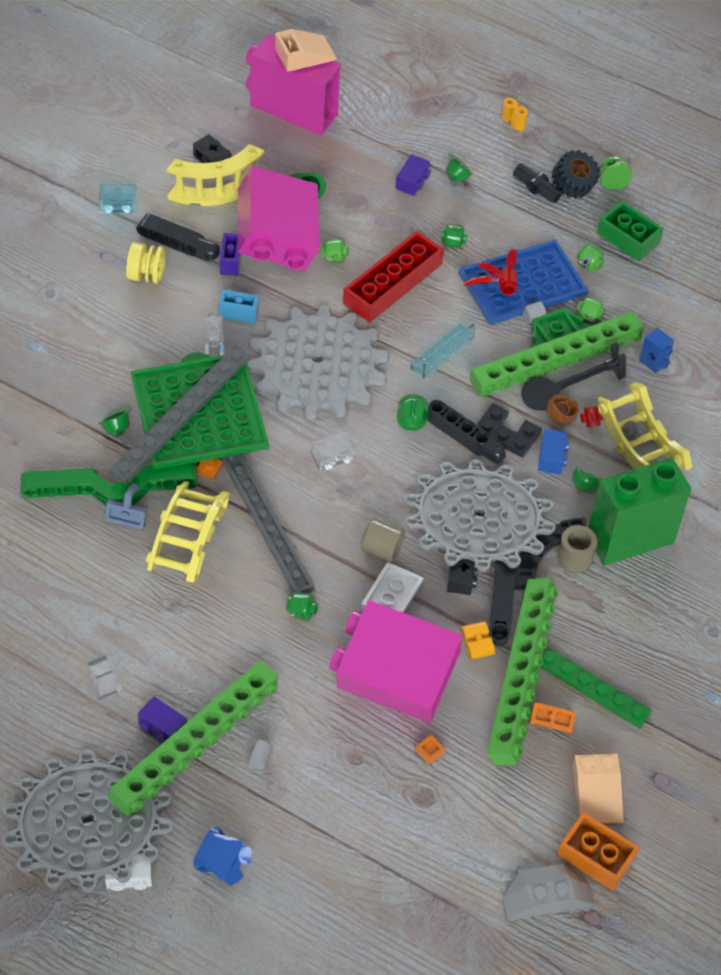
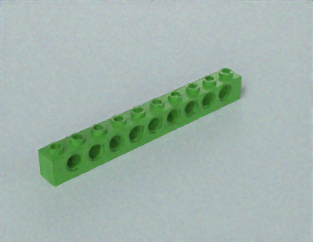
M632 311L471 369L470 382L480 397L491 395L498 390L507 389L512 385L524 383L531 378L540 377L545 373L557 371L564 366L573 365L578 361L589 359L600 353H606L610 350V345L618 342L619 347L630 342H636L642 338L645 326L636 313Z
M551 578L528 579L487 751V755L494 765H518L520 756L523 754V742L527 736L528 720L531 718L532 701L535 700V688L539 682V670L543 664V652L547 646V634L551 629L550 621L555 610V599L558 597V588L554 585Z
M257 662L109 789V801L127 817L133 812L139 811L146 800L154 798L161 787L170 784L176 774L188 768L192 760L200 758L207 747L215 745L222 734L231 731L238 720H243L253 707H258L268 694L272 695L278 688L279 675L263 662Z

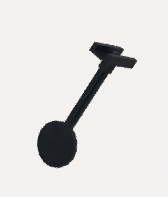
M618 342L611 344V358L605 360L602 364L556 383L541 377L526 382L522 388V400L527 407L542 411L547 409L548 402L554 395H559V390L604 371L613 370L619 380L626 377L625 353L619 355Z

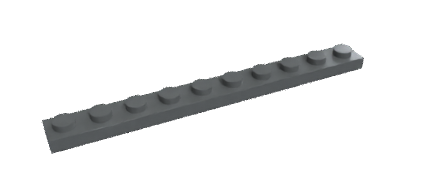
M235 345L110 469V474L126 484L250 360V354Z
M242 454L220 458L293 593H309L314 591L315 586Z

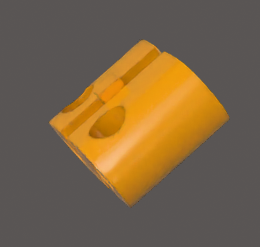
M505 98L502 119L507 123L511 121L510 126L515 130H524L526 128L528 110L522 105L518 107L519 102L515 99Z
M485 621L460 627L463 643L466 644V652L470 660L495 654L492 638L489 637L490 632Z

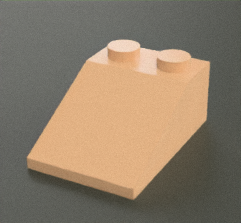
M618 754L575 755L571 768L579 817L585 812L604 825L623 824L621 772Z

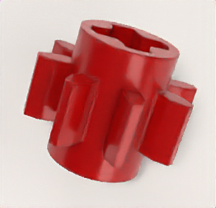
M598 406L584 408V413H580L581 423H586V427L600 426V421L604 420L603 416L599 413Z

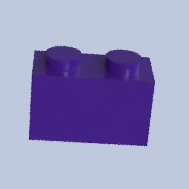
M411 154L396 177L395 189L415 196L417 191L422 189L425 179L430 177V161Z
M223 233L220 275L238 276L241 256L238 253V234Z
M155 696L138 713L139 727L143 731L155 735L156 739L162 744L187 723V719Z

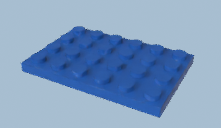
M557 240L518 251L516 264L512 266L517 272L518 284L514 294L504 295L499 289V282L466 286L489 325L523 315L525 306L542 301L546 308L588 294L587 287ZM508 254L482 262L489 263L502 270L508 267L506 265ZM479 263L459 268L458 272L464 283L469 279L490 275L492 278H499L477 265Z

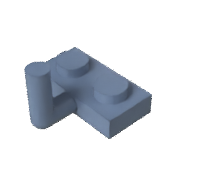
M132 483L125 492L123 503L108 500L105 514L106 521L144 529L147 509L131 505L132 496L138 489L136 483Z

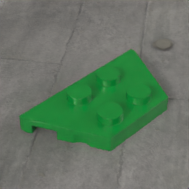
M566 308L532 319L533 347L590 326L583 322V318L574 315Z

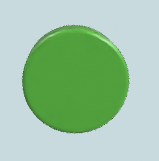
M610 157L599 166L600 181L606 189H622L632 180L630 164L623 157Z

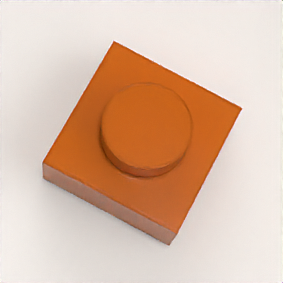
M218 459L201 461L197 467V474L215 480L223 466V461Z
M432 735L415 746V751L428 765L441 757L446 750Z

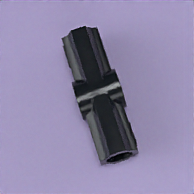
M522 163L518 164L513 171V176L526 184L530 193L534 195L539 193L554 204L562 196L563 191L551 184L544 173L539 172L537 174Z

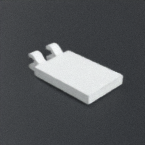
M387 562L361 603L360 609L364 610L368 600L405 613L421 587L424 578Z

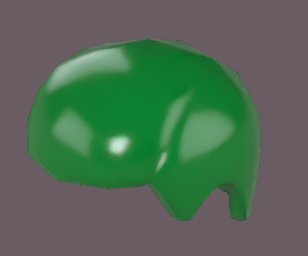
M578 467L575 468L572 475V481L576 488L585 492L597 490L599 482L602 480L592 474L583 472Z

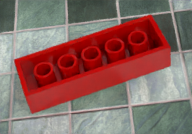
M419 231L414 232L343 289V304L369 323L372 322L442 265L444 249Z

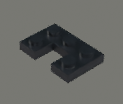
M492 403L476 425L500 442L504 449L524 458L542 433V428L525 420L519 430L515 432L502 425L508 417L509 411Z

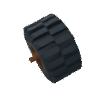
M570 150V152H566L553 168L552 178L554 179L552 182L563 191L562 195L566 194L569 198L573 196L574 199H578L579 196L582 198L598 182L600 177V169L597 167L598 163L593 161V157H589L588 153H581V150L576 152Z

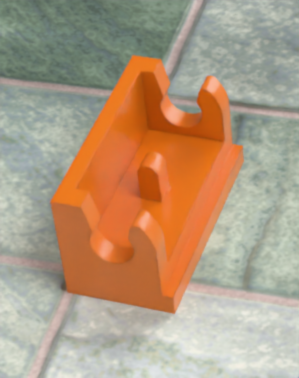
M535 702L530 725L534 726L535 724L560 730L571 735L576 712Z

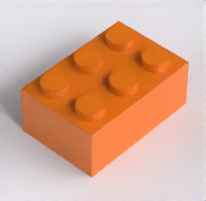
M583 812L560 844L557 856L614 892L635 861L640 847Z

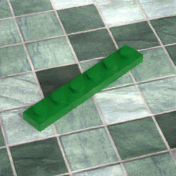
M546 646L544 649L541 669L637 728H642L652 713L651 709Z

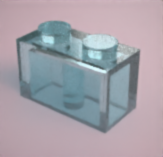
M136 184L100 185V213L136 212Z

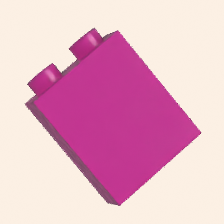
M269 34L259 45L253 44L249 48L246 55V63L250 65V74L246 81V89L250 90V106L322 136L338 116L341 64L330 61L287 72L275 50V37Z
M250 166L238 188V253L250 256L257 261H269L285 265L291 270L306 271L320 249L318 185Z
M368 600L363 613L354 610L348 620L346 633L352 635L347 649L338 646L332 656L329 670L336 672L337 688L431 723L461 653L462 635Z

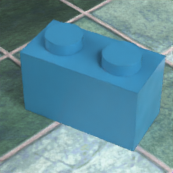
M222 290L219 301V318L256 324L259 312V295Z

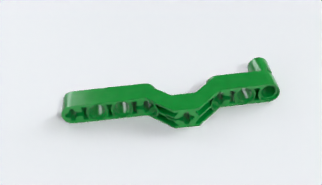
M196 462L153 470L152 465H144L140 469V473L126 484L123 482L108 483L98 475L97 470L92 468L29 471L21 474V495L26 498L91 495L106 506L109 499L123 503L125 492L132 483H136L138 489L132 496L131 505H135L149 491L176 490L177 486L185 481L189 482L188 489L196 487L198 484Z

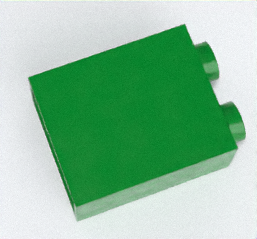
M673 457L600 480L588 528L597 537L598 542L595 552L603 566L675 543L691 487Z

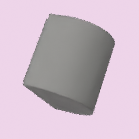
M542 301L525 306L522 318L527 324L532 323L534 318L546 315Z
M260 739L256 741L248 762L249 767L258 770L265 768L272 751L270 744Z

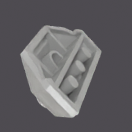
M564 864L519 871L502 898L507 921L594 906L589 884Z

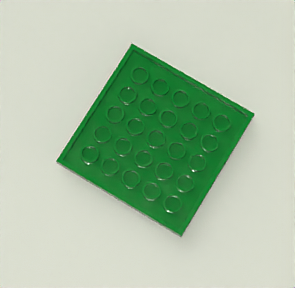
M225 355L130 371L144 433L146 434ZM247 363L151 458L153 470L269 449L267 434Z

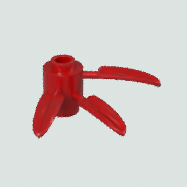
M517 249L509 251L506 259L508 267L502 270L486 262L477 264L483 270L499 278H492L490 275L475 277L465 281L464 286L499 282V289L504 295L514 294L518 284L517 272L512 266L516 264Z

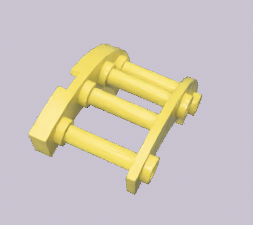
M248 144L245 149L235 156L213 163H192L175 158L167 168L168 173L176 175V185L169 192L168 200L185 205L198 203L201 206L221 205L238 200V188L246 173L242 175V170L247 167L250 168V166L256 167V161L264 154V150ZM235 173V181L223 185V176ZM183 177L195 178L196 188L183 186ZM216 178V187L203 188V179Z
M637 382L630 384V394L612 402L603 397L597 398L599 413L604 418L609 433L616 444L617 452L623 455L633 469L649 465L647 462L661 456L673 457L677 465L684 470L693 468L689 450L679 445L675 440L670 441L666 436L668 432L660 420H655L651 412L654 408L651 404L646 385ZM634 401L638 410L637 415L617 422L613 409ZM628 421L636 423L641 421L644 423L648 433L635 440L627 441L621 429ZM649 440L654 441L660 448L641 457L633 449V447Z
M185 481L177 486L167 510L162 511L160 517L161 525L152 552H149L147 555L146 563L148 564L147 570L149 571L155 569L157 564L183 571L187 575L186 581L194 583L199 579L205 557V552H202L206 542L211 540L215 530L214 521H219L226 512L230 493L222 491L218 496L213 497L188 490L189 482ZM187 497L190 499L209 503V505L207 506L200 503L185 500V498ZM180 506L206 513L207 517L205 521L199 522L177 516L175 513ZM171 522L197 529L200 532L198 540L194 541L174 537L166 533ZM163 542L191 549V552H193L191 562L185 564L160 557Z

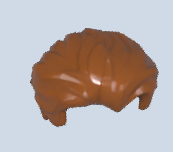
M554 395L548 402L547 412L556 424L569 425L577 418L579 407L577 401H573L569 396L561 397L560 395Z

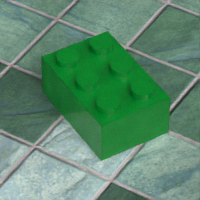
M621 201L600 218L597 234L639 262L660 244L664 228L624 201Z

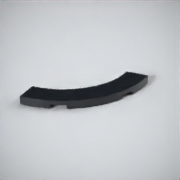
M585 517L561 521L555 525V530L551 535L536 536L537 540L543 543L544 550L539 555L522 551L520 555L521 562L516 568L515 590L526 589L528 579H535L536 570L543 557L561 543L563 532L571 526H586Z

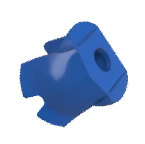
M214 827L208 831L194 857V867L200 872H212L219 879L232 886L243 878V874L239 870L240 865H249L251 862V847L243 845L241 840L227 837L220 828Z

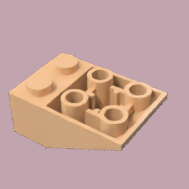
M294 29L275 33V50L287 72L337 60L324 35Z

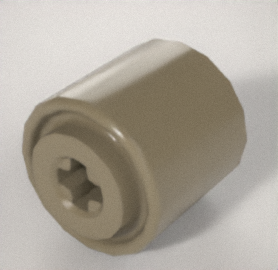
M374 518L364 531L361 541L362 551L393 563L402 546L405 529Z
M581 525L571 526L563 532L557 556L563 568L576 573L583 572L592 565L598 542L595 533L588 527Z

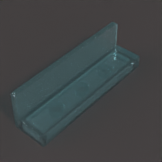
M473 323L466 328L459 324L411 363L410 369L425 379L474 339L476 325Z

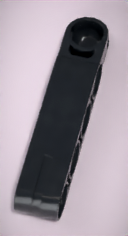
M146 214L136 226V230L141 236L187 255L198 257L205 261H212L220 255V247L217 243L206 239L198 232L153 214Z
M433 400L429 403L427 419L432 425L474 454L484 456L495 464L501 463L506 458L503 445L492 438L487 431L443 401Z
M496 560L489 628V637L492 638L495 646H503L509 640L516 568H509L500 560Z

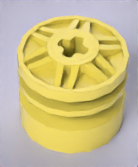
M132 242L127 258V279L140 282L145 274L146 283H151L153 279V284L159 285L166 267L165 247L159 246L156 249V245H151L147 252L145 243Z

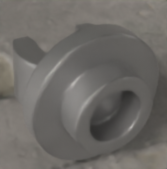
M628 421L623 425L622 432L627 440H635L642 436L639 428L640 423Z

